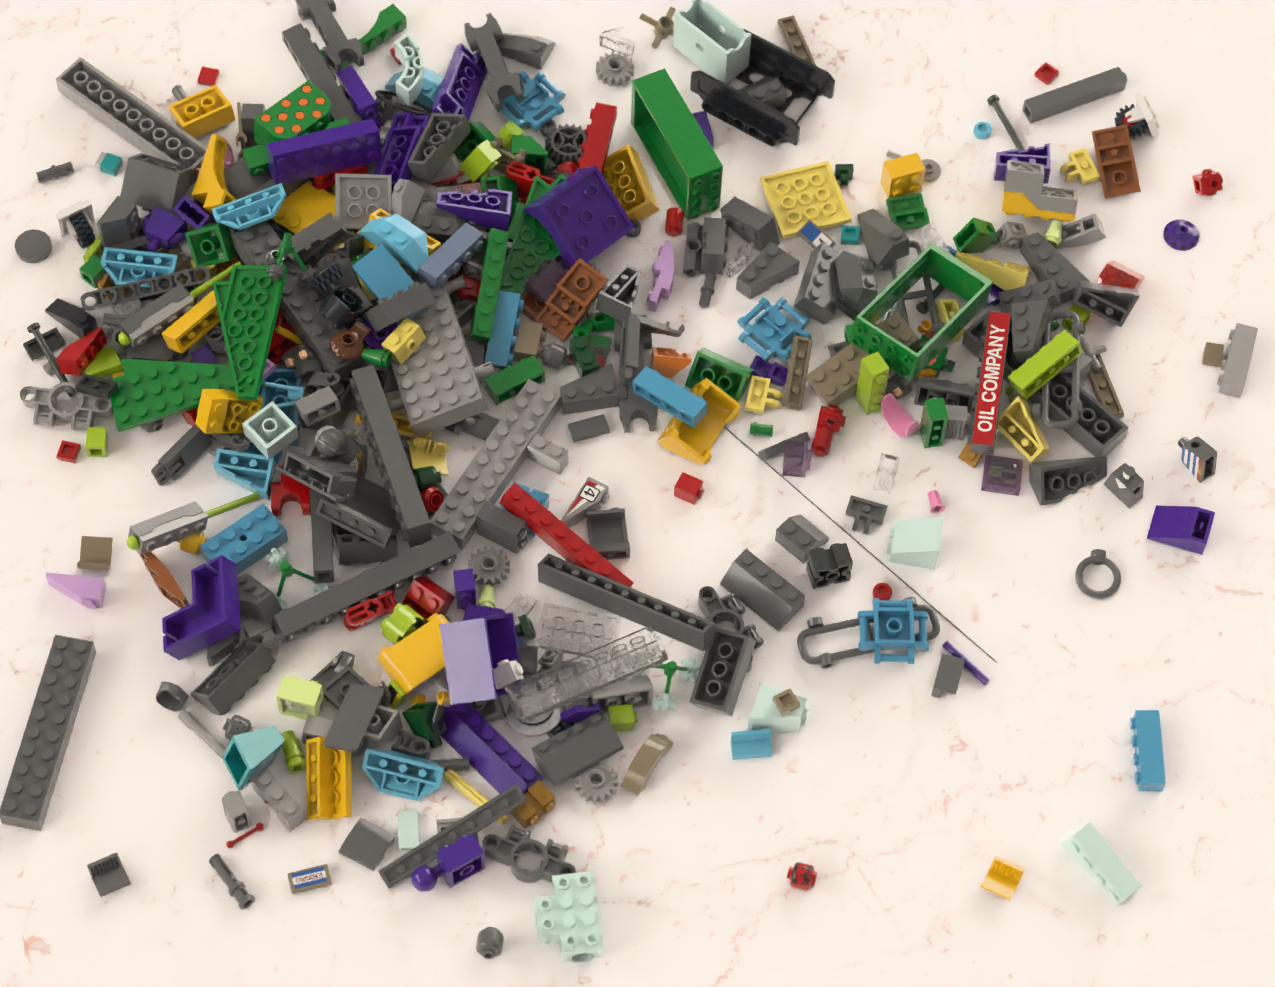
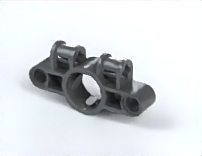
M710 586L702 587L699 590L698 605L707 620L714 622V624L723 621L734 623L736 630H739V634L750 636L756 641L753 650L763 645L764 640L757 634L754 624L744 627L741 615L746 610L737 600L738 596L736 593L719 598L714 588ZM703 597H710L711 599L705 600ZM753 655L751 656L746 673L752 668Z
M511 824L505 838L489 834L482 841L485 857L510 866L514 877L522 882L533 883L543 879L552 883V876L576 873L574 865L564 861L569 845L563 846L553 842V839H549L546 846H544L541 842L530 839L531 831L518 829L514 824ZM489 844L496 845L494 849L487 848ZM531 850L535 854L539 853L544 860H541L537 870L528 872L526 869L518 868L514 862L518 860L520 853Z

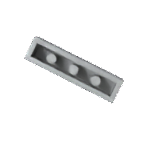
M1236 323L1235 328L1230 329L1228 339L1231 340V343L1226 345L1224 355H1227V359L1222 361L1220 370L1224 371L1223 375L1219 374L1217 385L1220 386L1218 393L1241 398L1258 328Z

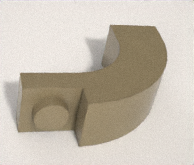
M652 733L632 760L620 787L638 796L645 790L656 765L672 749L674 742L665 735L658 733L654 735Z

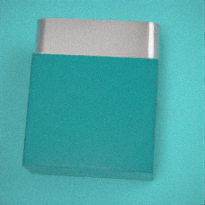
M101 152L95 167L100 169V172L116 176L123 164L122 157Z

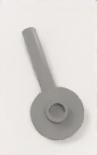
M889 149L886 153V156L892 159L903 157V155ZM932 159L921 160L925 167L924 181L933 182L937 180L941 173L940 165Z

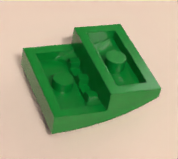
M922 193L887 198L885 200L890 221L900 227L901 230L930 226Z

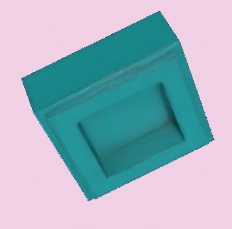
M841 225V244L859 245L860 226Z

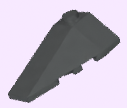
M874 208L857 215L868 257L877 268L909 255V238L900 227Z
M1107 457L1052 460L1029 464V482L1041 506L1058 503L1069 494H1075L1080 488L1086 485L1089 486L1107 476Z

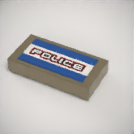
M327 864L287 873L292 894L332 885Z

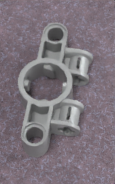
M71 382L59 383L52 389L26 386L19 393L23 404L28 408L35 409L34 425L40 423L54 427L57 418L63 422H71V430L76 428L87 430V427H93L95 417L108 418L112 416L111 400L77 392L76 384ZM65 391L72 394L75 392L80 396V399L78 398L77 408L69 413L67 411L58 412L54 409L57 397ZM34 394L31 400H25L27 395ZM103 404L109 405L106 410H100Z

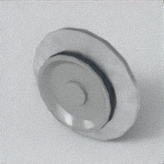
M530 689L521 692L512 699L507 707L506 718L509 726L516 733L527 737L541 736L551 732L559 725L563 705L560 698L551 691Z

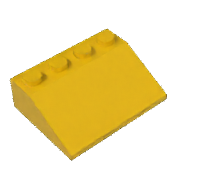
M628 144L608 155L603 177L629 219L642 220L659 211L660 208L638 152Z
M308 180L283 200L275 217L271 219L279 227H284L289 233L295 235L329 213L335 216V196L324 189H315L312 186V182ZM345 238L339 244L344 243Z

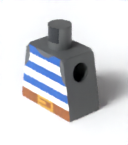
M1198 436L1191 440L1182 437L1177 443L1182 449L1181 461L1201 483L1215 474L1218 452Z

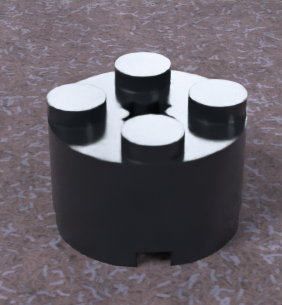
M342 285L334 286L322 301L321 308L319 309L320 314L333 322L334 327L339 330L350 328L365 310V306L362 307L361 305L363 303L362 299L349 288L346 290L342 289Z

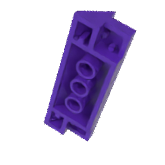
M462 43L456 46L431 110L433 113L466 115L469 121L487 73L486 64L479 52L473 55Z
M411 112L396 113L381 152L382 160L378 161L373 174L391 175V193H393L398 179L411 181L412 174L408 161L431 117L430 115L414 116Z
M469 703L452 704L449 708L446 706L443 714L446 731L440 734V736L463 759L469 758V765L499 794L515 784H518L523 794H525L527 789L537 781L544 779L543 775Z

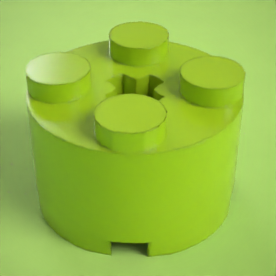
M399 603L395 606L390 617L385 618L381 622L382 636L395 645L422 627V624L425 625L426 620L408 605Z

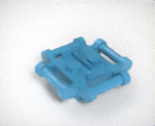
M521 71L519 76L524 83L525 100L520 102L517 96H508L502 102L503 110L497 112H501L521 129L525 127L529 129L531 127L537 132L542 129L545 123L565 112L559 102L565 98L566 94L562 90H558L546 79V75L543 72H538L533 79H530L525 71ZM542 85H544L554 95V97L551 98L549 96L548 91Z
M762 297L758 301L759 304L744 317L741 316L737 320L738 325L745 330L739 335L738 340L750 346L762 356L761 359L765 362H768L772 357H779L782 361L786 362L790 359L791 343L795 335L809 339L812 338L808 331L803 330L810 323V318L800 314L783 297L774 306L765 297ZM764 309L765 311L751 325L749 322ZM781 309L785 310L788 314H790L793 318H795L799 323L796 325V324H795L794 322H792L789 318H787L784 314H782V313L780 312V310H781Z
M873 598V611L863 610L857 613L858 620H860V642L858 643V649L860 651L874 650V664H880L881 662H908V664H914V650L920 652L929 650L926 626L928 613L925 611H914L912 599L891 601ZM868 619H873L874 641H868ZM914 620L919 622V641H915ZM881 650H908V654H881Z

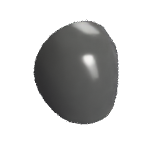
M244 159L238 160L224 169L227 190L236 200L250 195L272 179L270 171H266L260 176H250Z

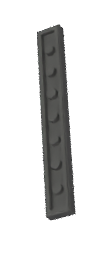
M515 784L383 867L378 872L387 887L390 888L411 875L416 868L425 866L435 860L437 852L443 846L454 844L463 835L476 834L528 800L518 784Z

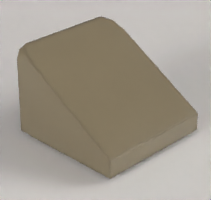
M1206 342L1202 364L1221 367L1224 345Z

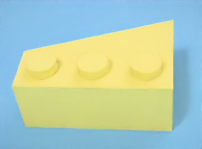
M1018 396L998 417L997 428L1030 462H1041L1051 449L1036 419L1033 417L1027 400Z

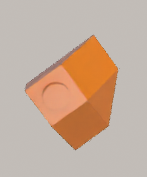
M652 346L651 369L657 370L665 378L671 379L691 363L690 354L682 353V355H679L675 349Z

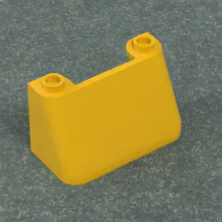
M707 378L690 390L692 394L704 398L707 402L708 413L693 428L673 416L657 440V443L663 448L698 465H706L711 460L712 450L710 448L726 423L736 420L740 414L738 410L742 406Z
M433 614L427 619L428 623L391 648L387 645L379 651L380 655L376 658L388 677L397 682L405 692V696L445 669L439 624L448 623L449 621L443 614Z

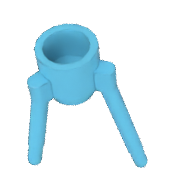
M263 381L265 386L288 390L287 399H291V401L276 404L278 408L295 406V401L303 397L304 387L287 386Z

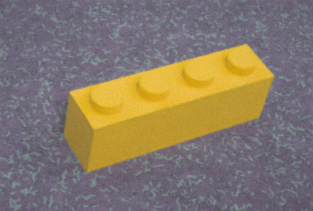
M214 290L161 333L168 348L182 354L220 322Z

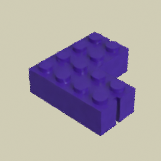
M223 555L208 561V565L204 563L191 570L193 603L162 618L163 634H165L163 636V651L177 660L184 659L241 631L237 564Z

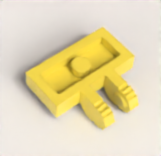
M1086 148L1070 152L1068 154L1070 162L1060 167L1062 173L1075 169V171L1065 175L1064 178L1068 182L1079 177L1082 184L1085 185L1100 179V174Z
M752 375L745 411L763 414L765 405L768 408L778 409L781 403L774 399H781L783 396L782 391L769 388L771 379Z

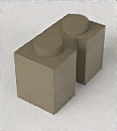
M521 320L514 349V361L520 362L523 358H529L533 355L536 359L541 358L543 347L540 346L541 342H545L546 331H543V323Z

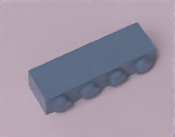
M465 223L419 266V279L435 290L441 285H445L451 275L456 274L464 263L470 261L472 255L483 248L484 233Z

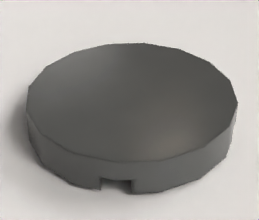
M31 229L24 231L15 240L16 254L22 261L27 263H38L39 260H45L52 251L50 237L41 230Z

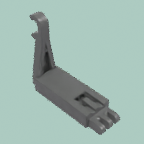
M630 313L621 327L619 385L625 387L632 374L638 368L640 332L680 337L685 330L684 324L678 330H674L669 327V321L663 324Z
M195 424L158 460L159 463L152 468L151 473L154 475L155 480H157L158 485L162 486L169 479L175 481L213 442L229 447L237 452L246 451L250 447V443L248 440H244L242 444H237L239 442L237 434L232 437L225 433L205 434Z

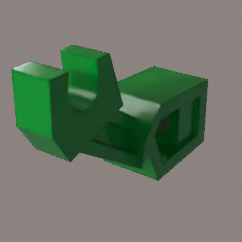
M595 312L592 318L579 326H575L573 337L577 338L587 335L589 339L590 331L592 330L597 333L613 331L615 319L602 312Z

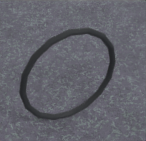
M377 90L375 92L377 98L402 111L411 112L418 116H431L433 113L428 107L417 101H414L413 104L423 108L428 113L402 107L380 95L386 94L397 97L394 92Z

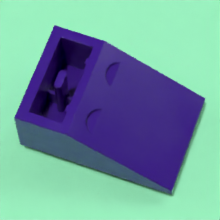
M1156 505L1146 539L1203 555L1215 512L1193 506Z

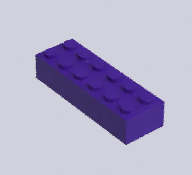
M373 118L267 144L270 174L276 185L382 160L380 131Z

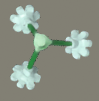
M276 548L271 549L272 556L266 555L265 560L270 562L267 566L269 570L275 569L277 573H282L278 591L275 594L282 611L288 609L287 602L281 600L284 582L286 578L291 577L293 574L311 580L314 583L312 590L315 593L319 594L331 588L328 585L333 582L315 584L314 576L292 568V565L287 562L291 559V555H285V548H280L279 552Z
M635 652V656L630 655L629 661L631 663L627 664L626 668L627 670H633L631 672L632 677L636 675L644 676L645 671H648L650 668L663 669L664 674L667 676L665 690L663 694H658L657 698H653L651 703L654 704L656 710L662 708L664 712L669 710L674 712L676 711L678 700L670 696L671 692L669 690L672 676L678 670L680 674H683V681L687 682L690 679L692 683H695L701 662H696L695 657H690L688 661L686 659L681 661L682 666H677L675 661H670L667 664H650L647 662V656H642L641 652Z

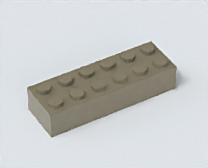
M897 311L876 325V327L913 351L921 347L919 337ZM851 343L807 374V383L825 406H838L856 393L861 359L869 356V354Z

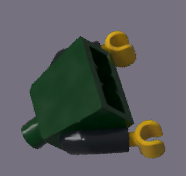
M446 691L437 693L438 704L436 701L426 702L425 694H417L412 697L411 702L413 706L402 712L413 734L428 740L432 749L443 744L439 735L446 731V725L443 720L446 708L444 703L450 702L449 692Z

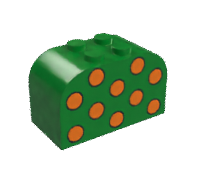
M308 80L254 118L255 142L267 146L268 143L325 130L331 122V103L329 98Z

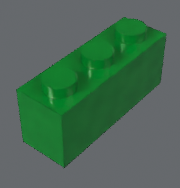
M534 355L529 358L526 357L514 365L505 367L496 374H490L485 379V390L495 405H498L517 396L528 379L538 384L545 382V371Z
M930 398L924 402L920 422L921 428L919 429L924 449L943 446L949 418L944 398Z

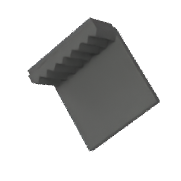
M117 852L87 865L100 897L131 884Z

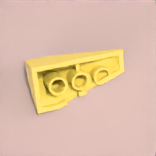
M957 252L955 258L990 279L995 285L1005 291L1026 286L1031 267L1008 261L1005 264H1001V262L993 258L986 259L985 261L981 256Z

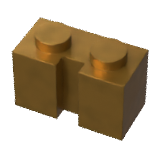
M539 780L527 789V792L524 794L528 801L509 813L526 829L528 826H534L543 814H548L555 808V796Z

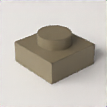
M791 688L773 696V701L782 716L800 708V703Z

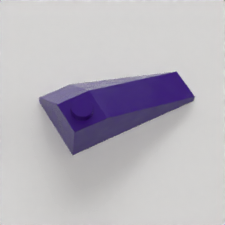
M489 189L487 193H478L477 190H471L469 194H462L460 191L438 192L436 207L487 229L493 228L507 232L511 213L512 192Z

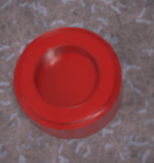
M878 583L873 588L872 596L873 598H879V600H890L892 588L886 583Z

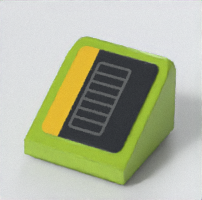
M391 680L387 687L391 694L390 706L396 709L406 702L405 692L397 682Z

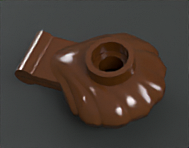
M357 321L350 330L340 331L332 336L330 340L331 351L335 356L344 360L357 359L364 350L363 340L370 335L372 329Z

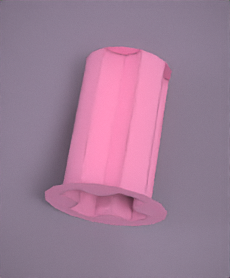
M937 490L928 492L927 496L931 505V513L942 512L945 506L942 505L939 492Z

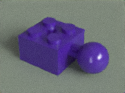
M473 833L468 836L463 835L450 846L445 845L437 852L438 865L432 868L429 866L416 868L412 873L411 881L414 888L418 891L428 892L436 886L438 878L443 876L451 888L486 869L485 853Z

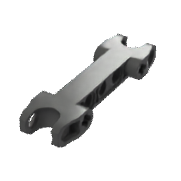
M295 0L300 19L302 21L311 19L326 45L322 47V54L328 62V67L336 73L341 70V63L345 61L355 62L358 67L365 65L360 42L356 37L347 39L333 15V12H336L334 0Z
M490 12L486 14V23L479 28L472 27L470 22L465 23V37L472 52L479 49L481 51L492 80L484 84L491 103L496 107L497 111L503 110L502 102L508 96L515 95L519 98L520 102L524 101L525 88L517 70L512 73L508 72L497 43L505 39L497 19Z
M199 266L123 285L84 293L80 300L84 310L92 311L164 294L179 284L185 289L200 286L210 280L211 277L208 267ZM199 271L203 272L205 274V279L198 280L195 276V273ZM180 277L185 278L184 283L179 281ZM165 279L169 282V287L161 289L158 282ZM148 284L151 287V291L144 294L141 292L140 286ZM130 288L132 296L125 298L122 296V290ZM107 294L112 296L111 300L105 298ZM87 297L95 299L96 302L93 306L85 304Z
M615 319L613 335L614 351L620 350L621 327L623 326V322ZM640 332L638 368L626 385L627 398H619V417L624 433H630V423L636 418L646 420L650 431H655L658 406L634 393L632 381L645 367L643 349H652V336L648 332Z

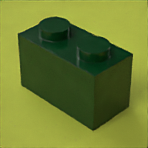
M587 335L569 340V353L580 378L600 369L599 362Z

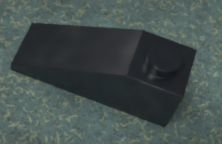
M59 298L45 309L48 315L79 338L98 329L95 317L84 309Z

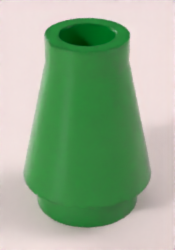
M367 348L363 350L362 359L381 368L390 365L392 354L388 350Z

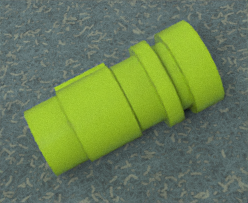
M292 730L282 732L284 738L282 750L288 772L291 774L300 773L306 769V759L304 753L301 752L302 746L299 738L295 737Z

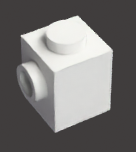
M505 659L497 663L498 667L493 669L497 690L506 688L524 679L522 675L523 669L516 660L509 661Z

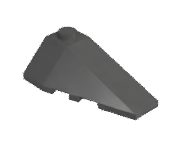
M503 33L505 39L497 42L502 56L539 70L543 68L556 45V42L541 36Z

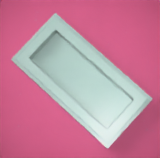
M418 810L397 811L399 851H410L419 845Z

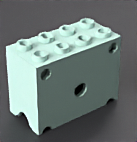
M692 0L686 10L681 9L674 14L673 47L710 76L728 84L749 66L751 33H746L742 26L708 0Z

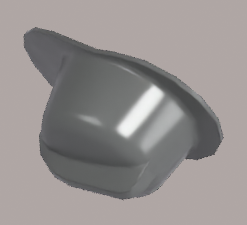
M327 425L317 431L315 444L321 455L337 459L344 464H349L355 460L357 447L351 438L334 426Z

